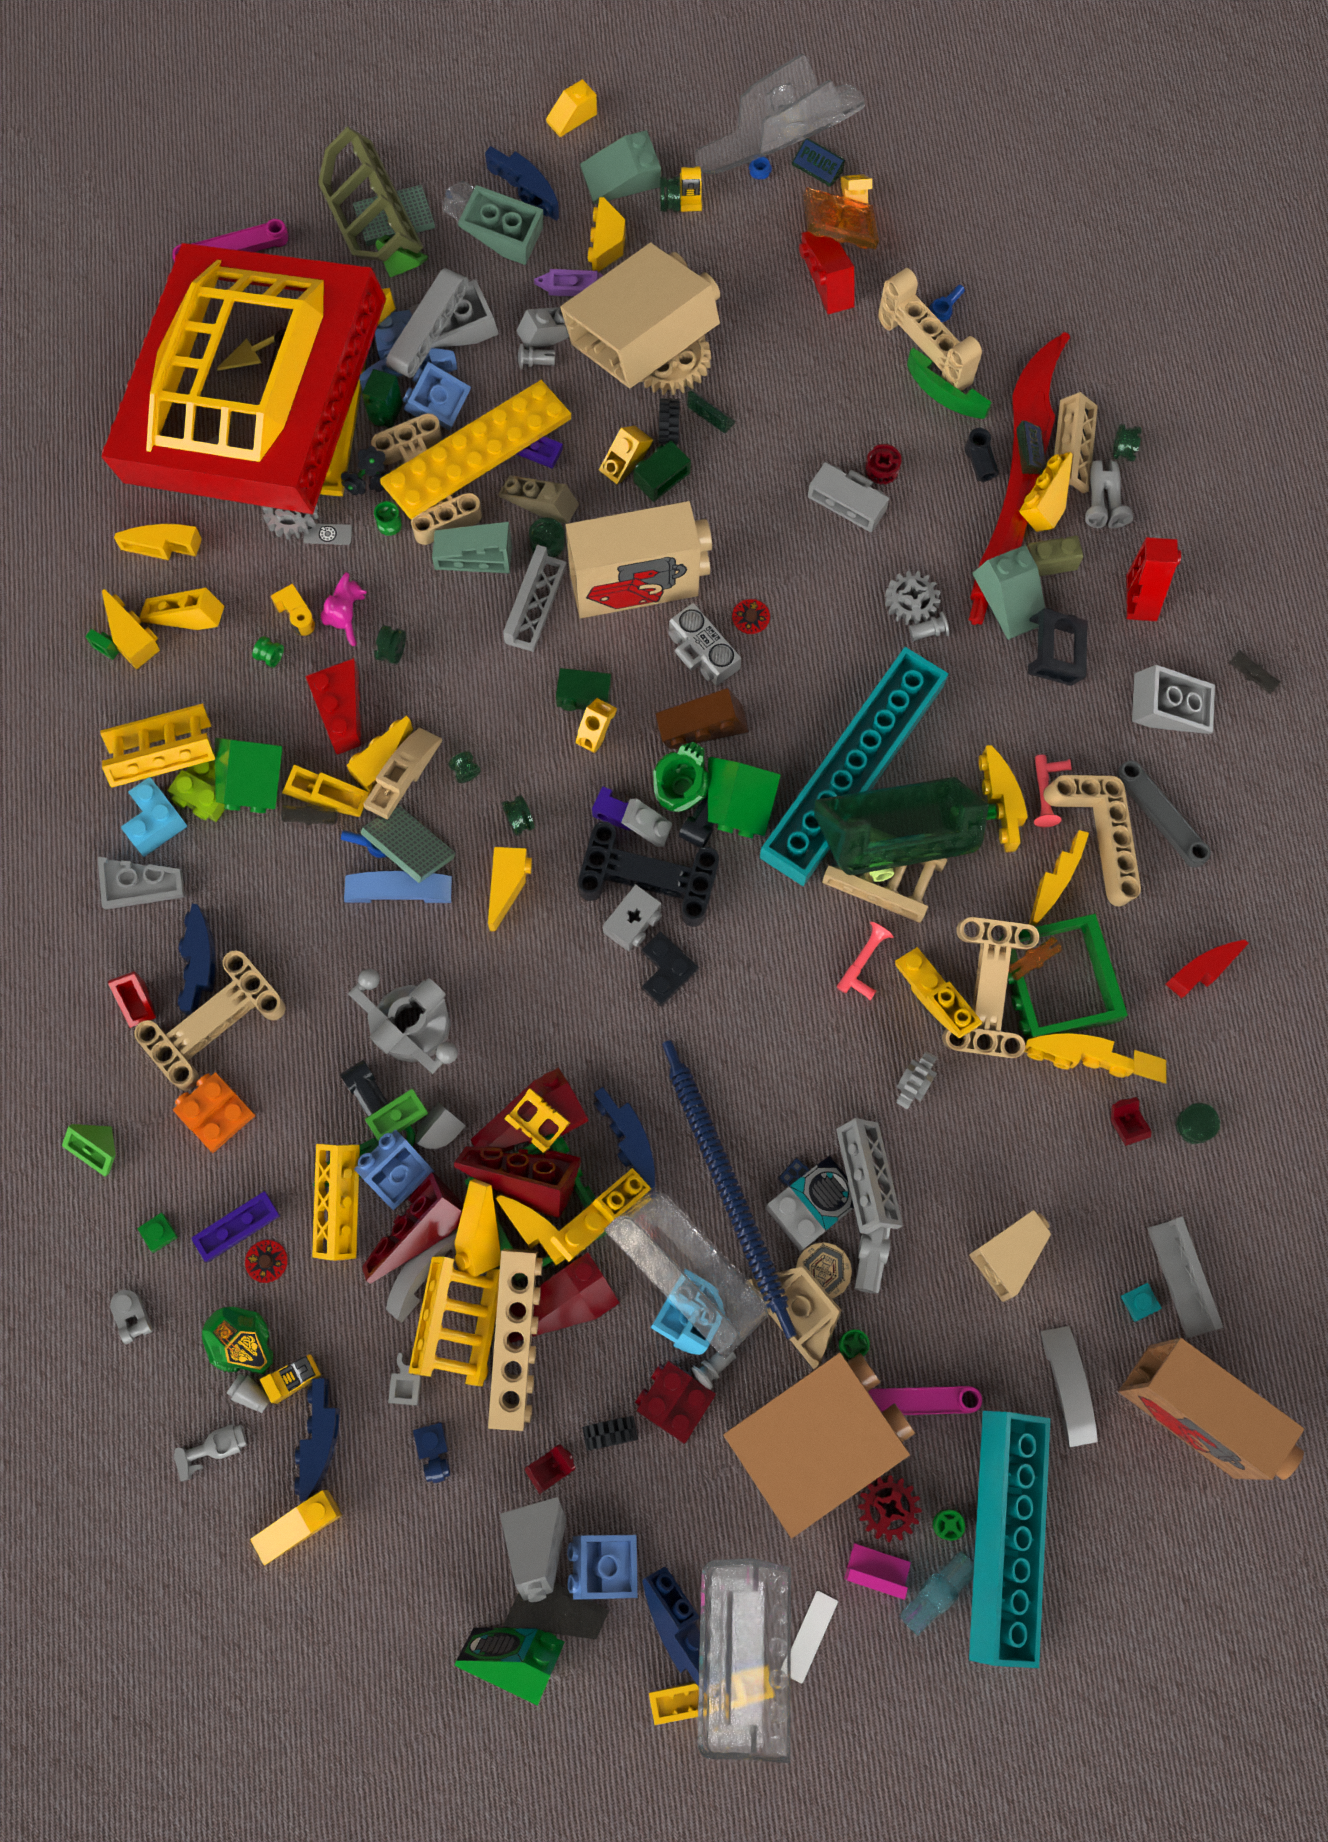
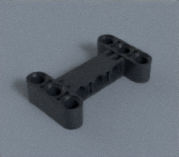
M604 821L594 826L578 878L579 893L583 899L587 901L597 900L603 892L606 880L631 887L637 885L643 890L683 899V922L690 927H696L703 923L718 871L719 855L715 849L711 847L701 848L696 853L693 867L690 868L615 849V827L611 823ZM602 833H607L611 836L606 841H601L597 837ZM600 857L604 862L601 865H593L591 860ZM707 858L712 860L714 864L706 867L700 861ZM587 882H595L597 884V887L593 890H587L583 886ZM696 883H703L707 886V889L697 891L693 886ZM691 907H696L701 913L697 916H691L687 913V910Z

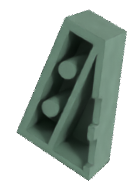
M509 522L435 530L432 553L435 570L510 573L512 541Z

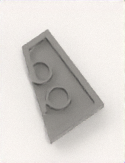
M98 857L101 903L105 910L185 897L183 872L180 869L151 864H134L131 861L108 860L105 857Z

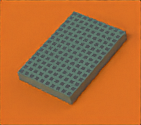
M421 185L396 191L416 233L435 228ZM378 196L353 203L357 218ZM382 210L362 230L366 246L376 244L377 239L384 235L392 238L396 234L387 222L388 217L385 211Z
M398 804L388 820L379 816L362 827L360 833L418 883L453 860L456 854Z

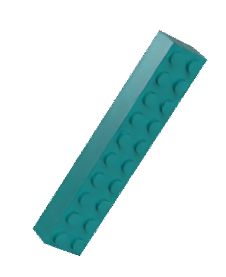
M904 647L764 843L759 858L804 887L846 827L848 819L851 820L945 685L949 673L907 647Z

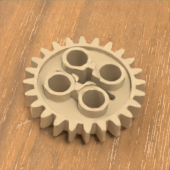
M705 335L640 382L644 381L645 388L652 385L654 393L660 388L662 395H665L667 390H671L672 395H675L676 389H680L682 393H685V386L694 389L693 382L701 383V376H707V368L711 367V351L709 342L705 340Z

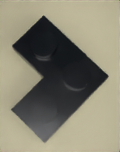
M661 931L642 949V953L659 969L642 986V990L662 1007L699 970V967Z

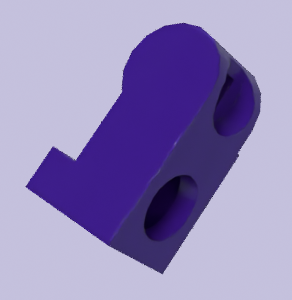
M602 786L592 807V817L609 822L616 827L633 831L621 823L629 802L624 803L612 798V790Z

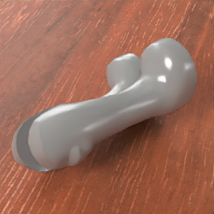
M1110 460L1107 471H1103L1102 461H1093L1090 470L1092 501L1091 507L1086 511L1085 522L1093 528H1102L1108 520V527L1111 529L1123 527L1133 521L1131 508L1121 504V476L1118 463ZM1104 489L1108 492V512L1104 503Z

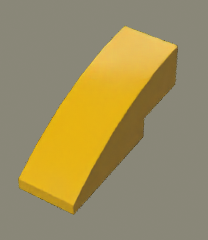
M181 524L145 525L115 533L114 536L121 550L165 560L170 559L172 552L196 557L202 541L196 527Z
M293 765L282 791L283 794L298 800L356 817L361 816L364 802L370 793L320 772L318 775L297 765Z
M502 1195L496 1198L498 1204L530 1249L540 1243L555 1265L566 1259L550 1241L559 1231L548 1220L531 1208Z

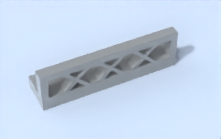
M536 546L503 631L505 644L534 652L567 567L566 561L549 557L547 547ZM546 564L558 567L557 574L547 578L544 573ZM547 585L550 591L549 595L538 599L535 594L536 590ZM539 607L542 613L541 616L530 622L527 616L528 611ZM530 628L533 634L531 642L519 640L520 632Z
M854 1118L837 1128L836 1131L860 1233L869 1234L880 1227L898 1229L903 1226L879 1123ZM866 1130H870L872 1141L867 1136ZM872 1155L877 1159L878 1166L873 1162ZM878 1180L883 1185L885 1193L879 1188ZM884 1206L890 1212L891 1219L886 1218Z
M1183 1216L1147 1228L1186 1338L1223 1328Z

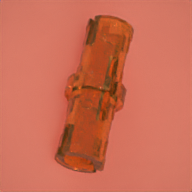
M1050 937L1037 948L1027 950L1025 956L1009 965V973L1020 968L1019 971L1012 975L1015 980H1019L1034 968H1041L1044 965L1043 962L1062 951L1060 943L1049 949L1050 946L1057 942V939Z

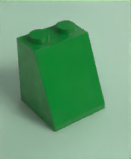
M215 738L216 802L224 804V809L240 811L241 806L250 807V812L266 813V809H276L282 746Z
M709 757L708 822L718 824L717 830L733 833L734 829H738V835L752 839L754 834L765 836L781 774L739 762Z

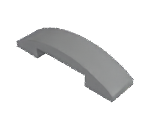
M454 1229L449 1236L407 1261L391 1289L386 1310L401 1323L420 1302V1299L414 1293L428 1277L432 1257H444L450 1249L456 1253L454 1243L458 1229Z
M1065 1326L1040 1331L1047 1360H1050L1064 1416L1061 1419L1068 1448L1098 1442L1091 1396L1082 1361L1070 1327Z

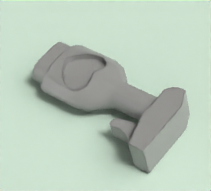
M231 1424L215 1430L208 1435L204 1444L189 1450L186 1448H175L174 1459L181 1482L192 1479L191 1475L195 1471L203 1469L201 1464L191 1466V1461L203 1456L222 1459L241 1452V1448L248 1445L242 1425L234 1427Z

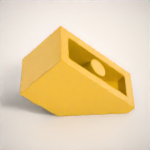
M583 79L562 92L547 116L546 122L559 137H562L597 115L596 93Z

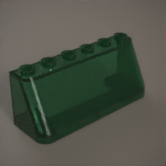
M950 777L815 800L814 816L839 868L847 875H857L976 852L984 840L989 804L959 779Z

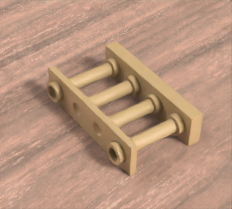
M848 819L844 833L849 834L850 838L838 866L832 867L828 865L822 883L921 923L928 908L922 901L934 869L942 872L947 859L934 850H923L869 828L863 821ZM884 838H888L892 843L896 844L893 852L900 856L893 870L894 875L890 878L887 886L881 887L873 884V877L870 876L868 868H865L863 875L859 877L849 874L848 867L860 839L875 845V847ZM909 860L924 865V868L912 896L907 898L898 894L897 888Z

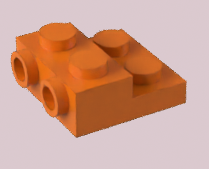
M216 1072L212 1075L207 1073L202 1076L196 1083L198 1088L191 1094L185 1092L175 1101L177 1106L173 1109L177 1116L212 1153L217 1151L256 1116Z

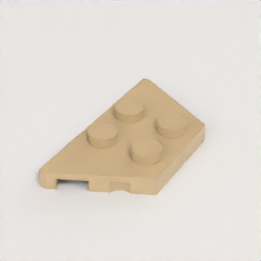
M805 1266L777 1272L773 1275L779 1276L780 1279L776 1282H781L783 1285L779 1289H784L786 1292L782 1296H787L789 1299L787 1301L789 1307L786 1309L797 1333V1336L791 1338L790 1341L815 1370L822 1362L842 1310ZM755 1278L746 1280L744 1284L782 1329L776 1313L773 1314L771 1309H767L766 1304L770 1301H764L763 1297L767 1294H761L760 1290L762 1288H759L757 1285L759 1281H756Z

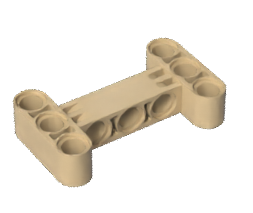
M904 268L884 283L878 313L879 320L883 327L889 331L899 325L942 371L941 378L962 392L972 385L982 354L981 346L972 336H968L961 342L958 341L916 296L917 278L910 269Z
M423 414L377 433L373 436L371 444L377 451L384 452L386 456L383 462L384 465L392 464L401 459L403 463H406L441 441L442 434L439 420L433 414ZM473 493L462 494L453 499L449 495L411 520L415 540L422 545H427L434 542L435 530L476 525L482 518L479 498ZM467 508H474L471 511H466ZM447 517L451 518L450 520H447V521H444V520H443L444 518H447ZM422 527H428L426 530H419Z
M977 917L965 918L957 925L958 937L964 942L981 944L972 1010L981 1019L982 1024L964 1035L962 1042L957 1046L951 1044V1032L946 1029L942 1035L943 1043L947 1048L956 1051L1017 1058L1025 1050L1023 1038L1014 1033L1001 1032L1011 948L1024 950L1035 947L1039 941V932L1034 926L1029 924ZM968 922L973 923L977 928V933L972 938L964 933V926ZM994 926H999L1004 931V936L1000 941L994 940L991 936ZM1023 929L1027 930L1031 935V940L1027 945L1019 941L1018 935ZM982 1034H986L990 1039V1044L986 1049H980L977 1045V1039ZM1009 1038H1013L1017 1042V1048L1012 1053H1008L1004 1047L1005 1041Z
M240 951L227 953L222 961L225 971L233 981L166 1034L156 1023L149 1020L139 1023L135 1028L134 1034L138 1043L169 1081L180 1090L188 1091L195 1088L199 1080L198 1072L188 1060L251 1009L256 1007L268 1020H278L285 1013L284 1001L250 960ZM243 961L241 969L237 971L232 970L234 963ZM260 981V985L256 990L250 991L248 989L251 982ZM269 1001H277L274 1009L265 1010V1006ZM151 1030H155V1037L150 1041H145L146 1034ZM167 1050H172L171 1058L167 1061H162L163 1053ZM189 1070L188 1078L185 1081L179 1082V1074L182 1071Z

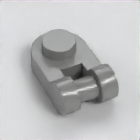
M121 1290L114 1294L111 1299L110 1308L118 1326L120 1337L125 1345L134 1341V1337L140 1334L145 1336L153 1332L152 1324L137 1293L131 1290ZM136 1317L138 1323L130 1327L128 1320Z

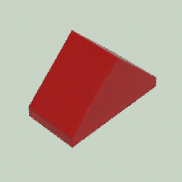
M135 971L108 981V985L130 1028L143 1021H150L156 1018L146 983Z

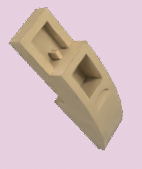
M421 728L415 730L397 748L377 775V784L364 802L365 809L388 820L412 781L416 782L441 744L442 738Z

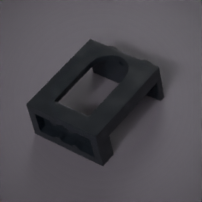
M1044 608L1030 618V622L1039 624L1038 657L1028 664V674L1069 686L1086 677L1088 621L1077 618L1075 615L1056 612L1051 608ZM1055 629L1071 634L1074 633L1073 664L1054 659Z

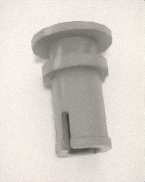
M520 344L518 350L519 368L523 369V364H528V367L533 365L554 366L555 350H536L533 347L523 349V344Z
M943 611L939 612V618H935V616L930 617L929 621L909 626L913 642L935 635V637L940 636L942 632H944L945 636H949L950 632L949 623Z
M724 1344L708 1361L704 1360L701 1362L700 1368L693 1366L691 1368L692 1372L703 1386L711 1390L713 1388L711 1381H716L719 1378L718 1374L736 1359V1355Z

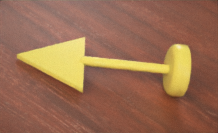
M275 335L254 346H251L246 338L217 367V370L261 363L256 351L274 343Z

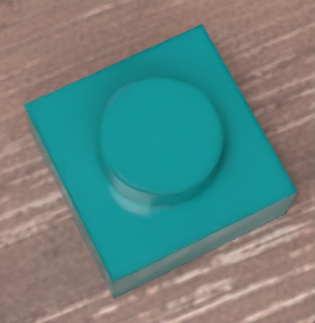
M1148 1283L1121 1295L1134 1322L1162 1309Z

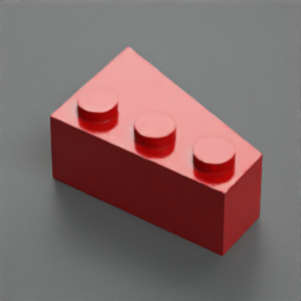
M825 226L801 233L802 243L799 244V252L802 259H805L827 315L854 308V265L830 227Z
M1146 537L1126 574L1127 620H1158L1176 566L1181 561V550H1178L1177 539Z
M355 659L347 660L305 676L336 754L339 755L360 747L359 670Z

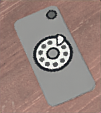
M315 523V528L309 526L307 528L309 534L304 533L303 538L304 543L349 545L351 543L352 526L347 524Z

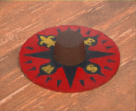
M747 599L735 606L732 620L736 628L741 632L756 634L768 626L770 613L762 602L755 599Z
M272 1240L257 1242L249 1249L245 1257L247 1273L252 1279L261 1283L277 1280L282 1276L287 1267L286 1251L279 1243Z

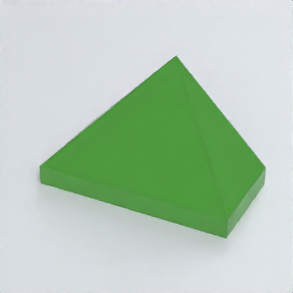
M384 235L377 239L375 245L378 251L391 237ZM400 247L383 263L389 276L393 277L420 266L427 261L428 256L421 252L416 254L409 249L405 250Z
M71 1124L68 1126L62 1147L106 1177L111 1170L116 1155L112 1127Z

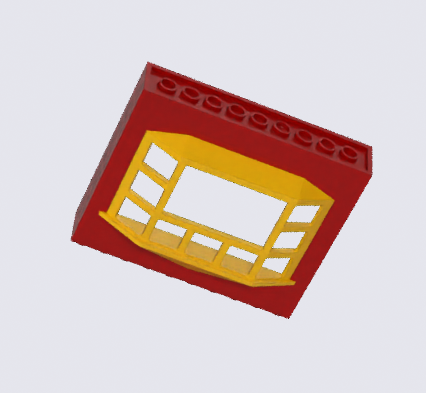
M182 243L179 252L175 256L171 273L167 277L163 294L159 298L156 313L151 319V326L147 336L144 338L139 358L136 359L135 368L131 379L127 383L125 395L119 404L117 416L111 425L108 440L102 449V459L125 484L313 514L387 299L372 268ZM217 280L235 282L228 290L215 288ZM248 285L270 287L263 294L243 292ZM283 289L304 292L298 299L276 297ZM210 299L224 300L216 323H202ZM234 301L293 309L259 405L200 397ZM198 332L211 334L203 358H189ZM185 367L199 369L190 394L176 393ZM172 402L187 404L183 439L160 435ZM196 406L221 409L218 444L194 441ZM232 411L256 415L253 450L230 447L228 445Z

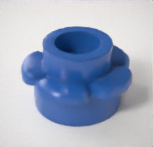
M763 156L755 157L749 165L750 175L755 179H766L769 177V173L772 171L769 160Z

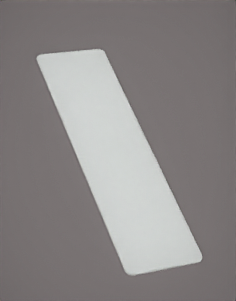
M816 1591L782 1668V1674L799 1683H803L837 1606V1600L820 1591Z

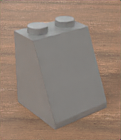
M558 1497L500 1514L515 1586L524 1601H541L546 1598V1594L552 1593L554 1589L566 1525V1515Z

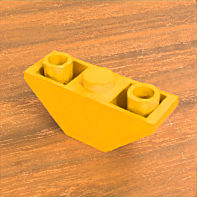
M599 197L598 207H594L593 222H596V227H591L590 242L594 243L593 247L588 249V262L592 263V271L598 272L623 256L626 236L625 219L604 197Z

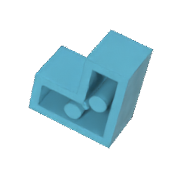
M151 777L128 791L143 812L121 826V829L143 857L187 827L181 816Z

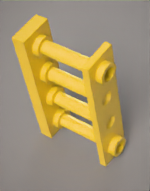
M203 703L100 730L109 754L113 753V758L102 761V769L111 788L215 760V753L207 733H201V729L211 727ZM191 732V737L176 741L175 736ZM165 739V744L150 748V743ZM139 746V751L124 755V750Z
M432 1257L408 1373L431 1377L432 1371L439 1369L467 1375L465 1384L483 1387L484 1380L488 1375L487 1362L497 1315L500 1269H491L487 1271L486 1276L478 1275L474 1277L468 1272L454 1270V1259ZM454 1281L484 1288L481 1305L449 1299L447 1295L449 1283ZM449 1310L477 1316L475 1334L443 1328L441 1324L443 1313ZM442 1339L472 1345L469 1363L437 1357L435 1353L438 1341Z

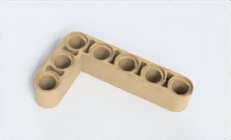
M1062 775L1056 778L1043 791L1045 801L1054 807H1093L1106 895L1109 902L1114 906H1124L1139 896L1141 885L1123 782L1115 776Z

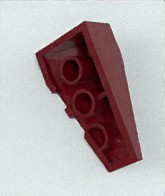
M558 1067L534 1080L470 1140L474 1147L500 1148L503 1152L513 1150L516 1144L526 1141L533 1144L531 1143L533 1139L522 1132V1129H515L505 1120V1117L512 1112L527 1094L526 1092L529 1088L544 1099L543 1102H547L551 1109H555V1112H559L570 1122L560 1136L589 1120L568 1081ZM527 1100L519 1108L518 1115L526 1122H529L535 1116L538 1109ZM547 1119L539 1128V1133L542 1136L555 1135L559 1127L551 1119Z
M466 1146L455 1160L454 1167L479 1181L490 1184L493 1189L536 1212L559 1218L570 1201L581 1158L557 1151H547L545 1155L528 1154V1149H519L518 1153H503L500 1148Z
M433 1172L428 1175L408 1199L412 1204L403 1216L397 1215L393 1221L395 1225L390 1236L383 1237L362 1266L368 1283L375 1282L449 1236L454 1229H458L463 1204Z
M588 1252L539 1286L541 1288L539 1305H534L533 1315L538 1317L537 1334H532V1337L596 1320L620 1304ZM516 1302L511 1306V1312L517 1317H522L526 1314V1308L522 1303ZM511 1332L509 1334L510 1343L524 1340L523 1335L519 1332Z

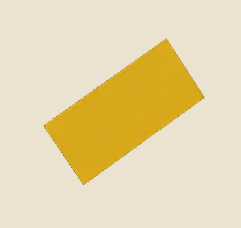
M1134 1050V1074L1166 1084V1060Z

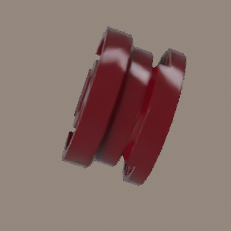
M888 444L874 446L868 453L865 465V473L868 479L880 485L893 482L899 474L902 462L901 454L894 446Z

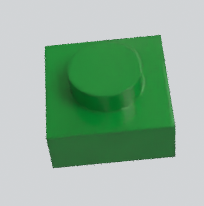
M91 629L85 636L92 648L108 658L114 660L119 653L113 644L112 637L105 632L99 634Z
M162 1212L137 1228L152 1253L157 1252L178 1238L167 1217Z

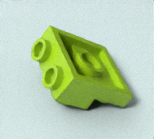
M215 760L190 766L186 771L181 770L167 790L172 797L170 800L181 808L187 806L193 809L192 812L202 820L206 821L209 818L217 822L225 810L224 804L216 802Z

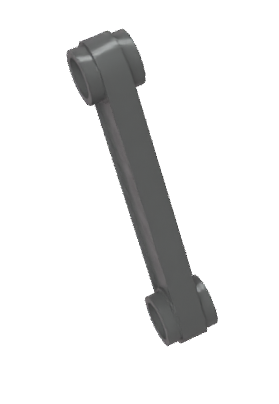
M1133 760L1124 762L1119 767L1116 777L1123 782L1125 790L1188 866L1193 868L1203 866L1210 857L1209 846L1188 824L1138 762ZM1125 771H1130L1134 777L1127 776ZM1192 850L1198 851L1202 858L1195 857Z

